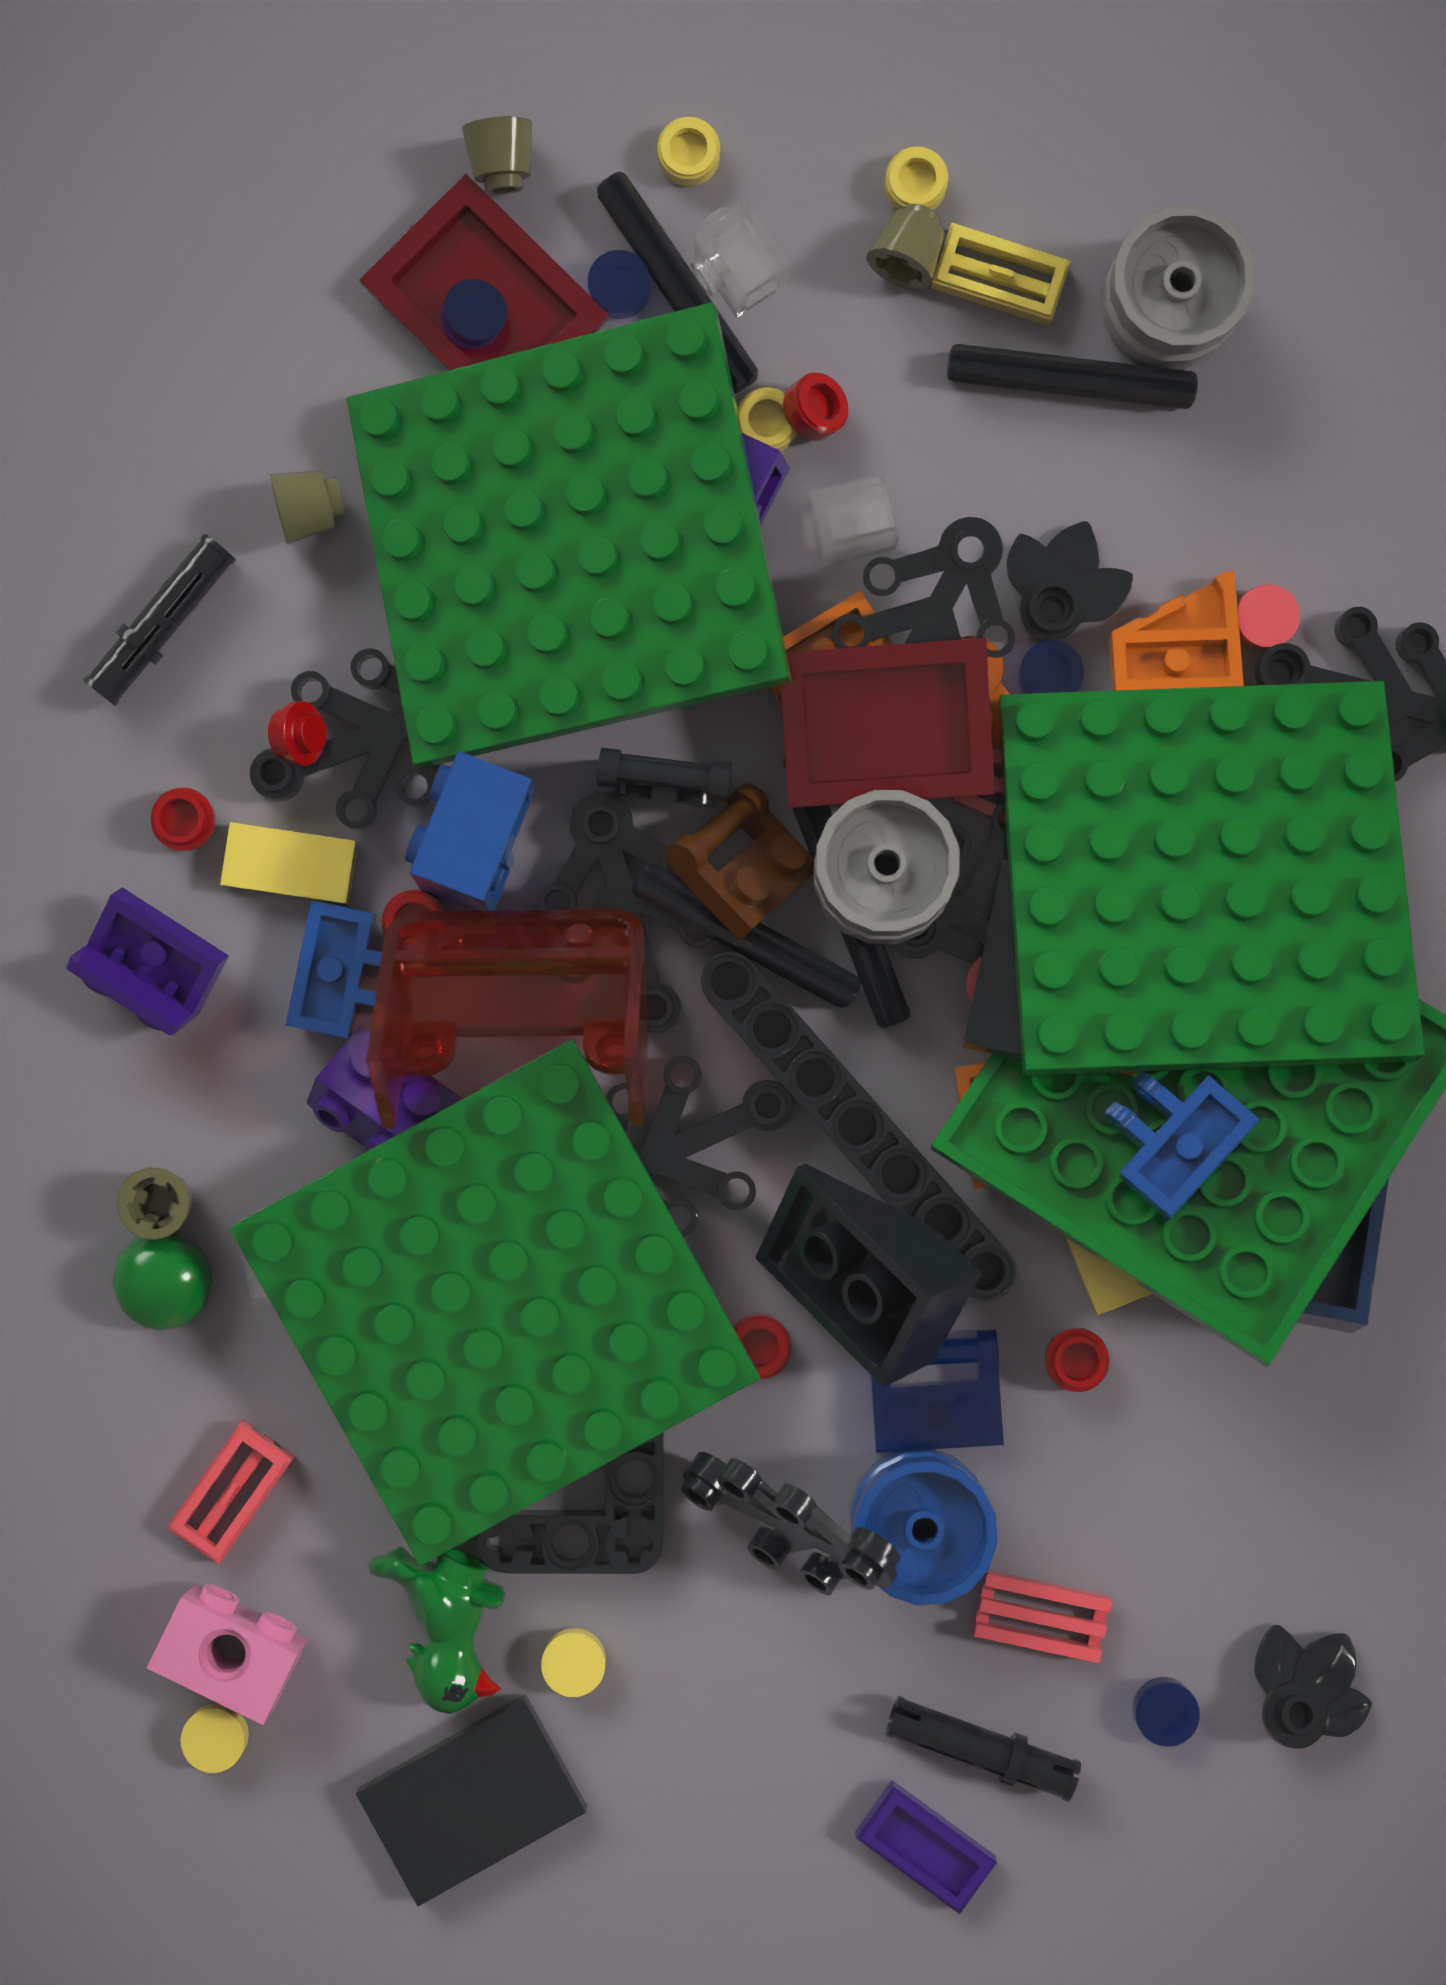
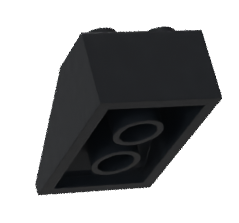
M806 1163L796 1168L755 1257L883 1388L935 1361L981 1275V1272L935 1228Z

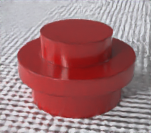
M294 701L274 712L268 725V740L274 754L280 759L287 760L290 764L296 766L311 765L319 758L326 743L327 730L316 707L306 701Z
M182 787L171 789L157 799L151 811L150 822L154 835L163 845L176 851H192L203 846L210 839L215 828L216 816L212 804L203 794L196 790Z
M1073 1327L1062 1330L1051 1339L1046 1348V1370L1051 1379L1067 1391L1085 1392L1095 1388L1103 1381L1109 1369L1110 1358L1105 1343L1098 1335L1088 1329Z

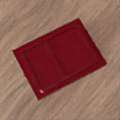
M467 174L451 187L415 224L411 225L409 230L359 279L360 284L448 371L595 333L610 318L609 314Z
M986 638L786 652L792 682L780 685L781 692L778 695V700L782 705L785 749L783 766L786 768L789 808L845 804L848 800L873 790H903L922 799L995 794L991 721L994 716L990 710Z

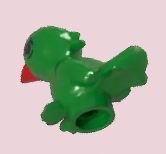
M401 1546L375 1557L368 1564L370 1574L394 1580L403 1586L409 1593L416 1618L429 1638L426 1647L421 1644L410 1643L409 1649L413 1656L406 1660L414 1675L415 1685L423 1702L435 1711L452 1714L469 1706L478 1697H489L501 1690L482 1668L474 1650V1636L483 1617L484 1607L498 1609L505 1601L503 1599L505 1595L503 1586L484 1579L489 1569L488 1566L477 1557L455 1548L438 1556L436 1562L429 1561L422 1566H419L416 1559Z

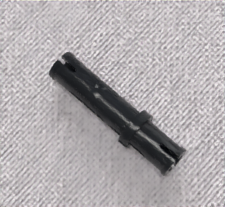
M202 535L199 543L164 582L160 590L128 627L123 623L115 632L120 638L89 676L86 675L83 679L85 683L114 706L119 703L121 696L150 661L155 665L164 656L159 652L160 649L188 615L198 606L199 602L230 564L233 565L236 561L228 551L208 535Z
M899 1695L893 1704L889 1719L892 1721L887 1724L885 1736L903 1740L999 1775V1783L1010 1787L1019 1782L1060 1797L1066 1802H1069L1073 1797L1079 1778L1074 1777V1774L1078 1775L1080 1773L1081 1761L1072 1760L1030 1745L1025 1735L1014 1732L1011 1737L905 1700L904 1697Z

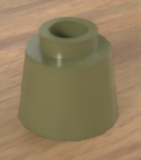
M500 116L474 120L462 126L474 179L476 182L484 183L485 193L499 195L521 191L523 189L522 180L531 176L532 121L523 117Z
M908 204L905 209H898L893 212L867 253L866 260L871 269L888 282L903 288L923 290L929 287L945 235L942 227L939 225L941 222L940 217L930 208L920 204Z
M321 470L269 474L287 545L334 528L333 517L345 515L336 477L324 480Z
M149 1167L136 1171L125 1180L118 1192L117 1209L120 1220L128 1231L140 1238L157 1240L170 1236L182 1226L192 1210L193 1197L190 1187L183 1178L166 1169Z

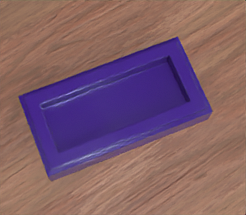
M893 1780L855 1830L856 1839L958 1914L963 1911L997 1864L993 1853Z

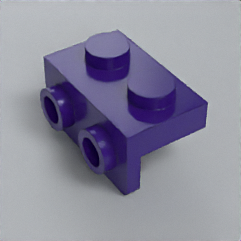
M122 887L110 895L87 945L70 956L66 969L82 979L83 983L93 992L108 996L135 1013L137 1018L146 1026L161 1030L168 1035H174L199 1015L229 955Z
M360 1025L315 1078L306 1103L313 1109L314 1115L324 1126L335 1132H345L363 1145L365 1151H368L462 1098Z

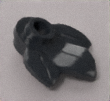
M1086 521L1071 525L1060 531L1051 539L1046 547L1028 535L1019 534L1009 551L1006 561L1008 579L1022 597L1019 612L1023 626L1032 636L1043 641L1052 642L1065 639L1077 629L1081 622H1100L1108 619L1126 600L1133 582V575L1128 571L1117 568H1098L1099 554L1096 538L1091 525ZM1046 600L1057 602L1062 610L1061 618L1056 621L1046 620L1040 613V604Z
M1273 1625L1265 1633L1255 1657L1254 1673L1266 1694L1262 1706L1264 1727L1270 1737L1278 1744L1288 1748H1305L1317 1742L1322 1735L1331 1737L1350 1735L1358 1730L1366 1720L1372 1702L1366 1695L1350 1687L1355 1677L1357 1660L1354 1647L1347 1634L1338 1633L1323 1636L1309 1643L1303 1649L1292 1635L1280 1625ZM1294 1703L1300 1704L1305 1712V1720L1298 1728L1293 1726L1288 1718L1289 1708Z

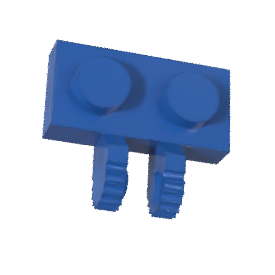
M311 900L285 1026L350 1038L353 1034L359 1003L408 1013L410 999L404 998L401 993L386 990L381 992L362 989L367 964L384 967L388 972L407 975L408 973L416 974L419 960L370 950L377 914Z
M1141 1072L1132 1082V1086L1141 1099L1169 1118L1156 1133L1138 1119L1134 1112L1117 1102H1113L1104 1114L1132 1143L1141 1147L1140 1151L1120 1171L1118 1177L1170 1221L1253 1130L1260 1119L1209 1075L1182 1103L1152 1076Z

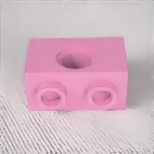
M194 1584L180 1598L147 1669L264 1725L275 1709L308 1639L296 1634V1625L280 1615L263 1612L259 1616L239 1606L240 1599L223 1587L205 1584L202 1588ZM232 1635L237 1637L244 1645L245 1659L232 1661L225 1658L218 1649V1636Z

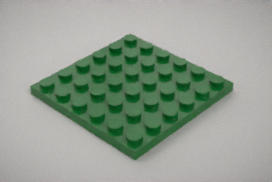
M713 302L346 397L413 765L420 769L454 761L458 751L471 756H477L792 682L719 315Z
M1384 681L1000 695L998 717L1023 1076L1418 1061L1425 1055Z
M1419 999L1425 1055L1418 1061L1142 1071L1152 1076L1182 1103L1209 1075L1260 1119L1253 1130L1170 1221L1118 1177L1120 1171L1140 1151L1141 1147L1132 1143L1104 1114L1113 1102H1117L1134 1112L1138 1119L1156 1133L1169 1118L1141 1099L1132 1086V1082L1141 1072L1136 1074L1107 1072L1091 1073V1075L1080 1073L1023 1076L1022 1060L991 1054L931 1143V1150L1260 1364L1268 1367L1446 1089V1015Z
M574 1037L229 1227L419 1566L761 1379L751 1357Z

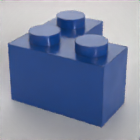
M460 751L457 752L452 767L442 764L436 774L429 795V801L436 803V807L428 827L420 824L417 825L405 854V861L412 863L409 873L419 889L434 897L492 919L515 861L511 850L535 792L532 779Z

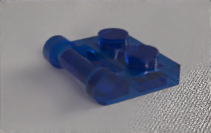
M996 1329L976 1330V1337L946 1339L935 1361L929 1364L942 1365L977 1362L978 1379L890 1384L883 1388L870 1375L876 1453L1004 1445L999 1378V1345Z

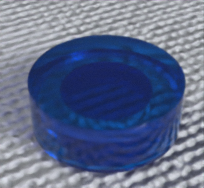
M626 250L606 252L595 260L589 270V295L609 314V317L615 319L630 318L643 310L649 301L651 278L648 267L639 256Z
M478 279L463 280L456 283L448 291L441 307V323L446 334L457 344L475 349L486 347L498 338L507 318L506 303L501 293L491 284Z
M1056 640L1043 641L1034 645L1025 654L1018 668V682L1024 694L1077 692L1084 675L1083 663L1078 653L1070 645Z
M1158 1677L1147 1681L1139 1688L1133 1700L1132 1712L1136 1725L1141 1733L1156 1745L1164 1747L1180 1745L1190 1739L1198 1727L1200 1710L1197 1700L1186 1685L1174 1678Z

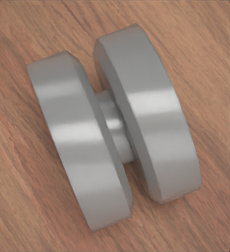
M1197 205L1168 206L1144 217L1124 238L1101 290L1102 319L1112 342L1132 361L1145 366L1185 370L1209 359L1230 337L1235 327L1246 314L1256 288L1255 259L1244 235L1223 215Z
M873 790L848 800L827 820L816 846L814 890L824 914L843 933L868 944H898L922 934L941 916L959 878L960 847L949 821L929 801L903 790ZM884 858L894 861L897 864L894 874L889 876L880 874L875 869L874 861L880 866Z

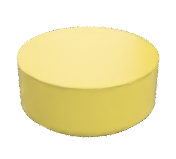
M681 117L670 122L662 130L657 143L660 169L670 181L680 186H698L708 181L716 172L720 162V142L712 126L696 117Z
M915 146L901 150L891 159L885 174L884 191L889 203L896 210L905 209L908 204H920L935 210L941 204L948 185L947 167L942 158L931 149Z
M769 387L756 389L742 399L737 409L742 433L782 452L792 444L797 435L789 425L784 413L783 400L785 392Z
M581 1628L562 1630L555 1634L545 1647L541 1661L543 1677L548 1686L560 1695L566 1697L584 1696L592 1692L601 1682L606 1667V1653L601 1641L593 1633Z
M218 1703L204 1705L193 1713L183 1727L180 1740L183 1755L194 1768L202 1772L218 1773L232 1767L245 1751L249 1738L248 1726L241 1714Z

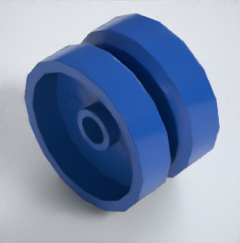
M930 1447L901 1448L877 1460L858 1481L850 1505L851 1535L856 1528L869 1529L885 1538L898 1551L900 1560L895 1566L897 1577L890 1587H880L890 1597L914 1605L945 1604L970 1592L989 1570L998 1544L996 1514L975 1474L955 1456ZM929 1518L933 1520L935 1525L931 1530L921 1526L915 1534L912 1533V1527L918 1519Z

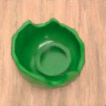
M175 1233L157 1240L135 1236L118 1254L112 1279V1286L121 1310L136 1323L158 1331L189 1324L207 1306L213 1283L208 1259L201 1248Z

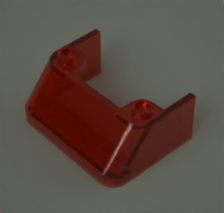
M621 909L433 911L408 913L397 918L389 925L384 937L366 1059L382 1128H395L402 1077H426L446 1069L455 1057L458 1037L583 1035L584 1056L587 1063L593 1069L605 1074H625L631 1125H644L648 1059L646 949L644 928L638 917Z

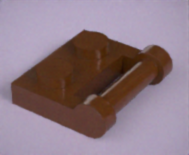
M744 784L729 796L727 806L693 835L680 836L666 849V860L672 871L739 941L814 874V859L812 855L769 811L767 796L760 788L752 784ZM742 827L754 841L717 872L708 862V855Z

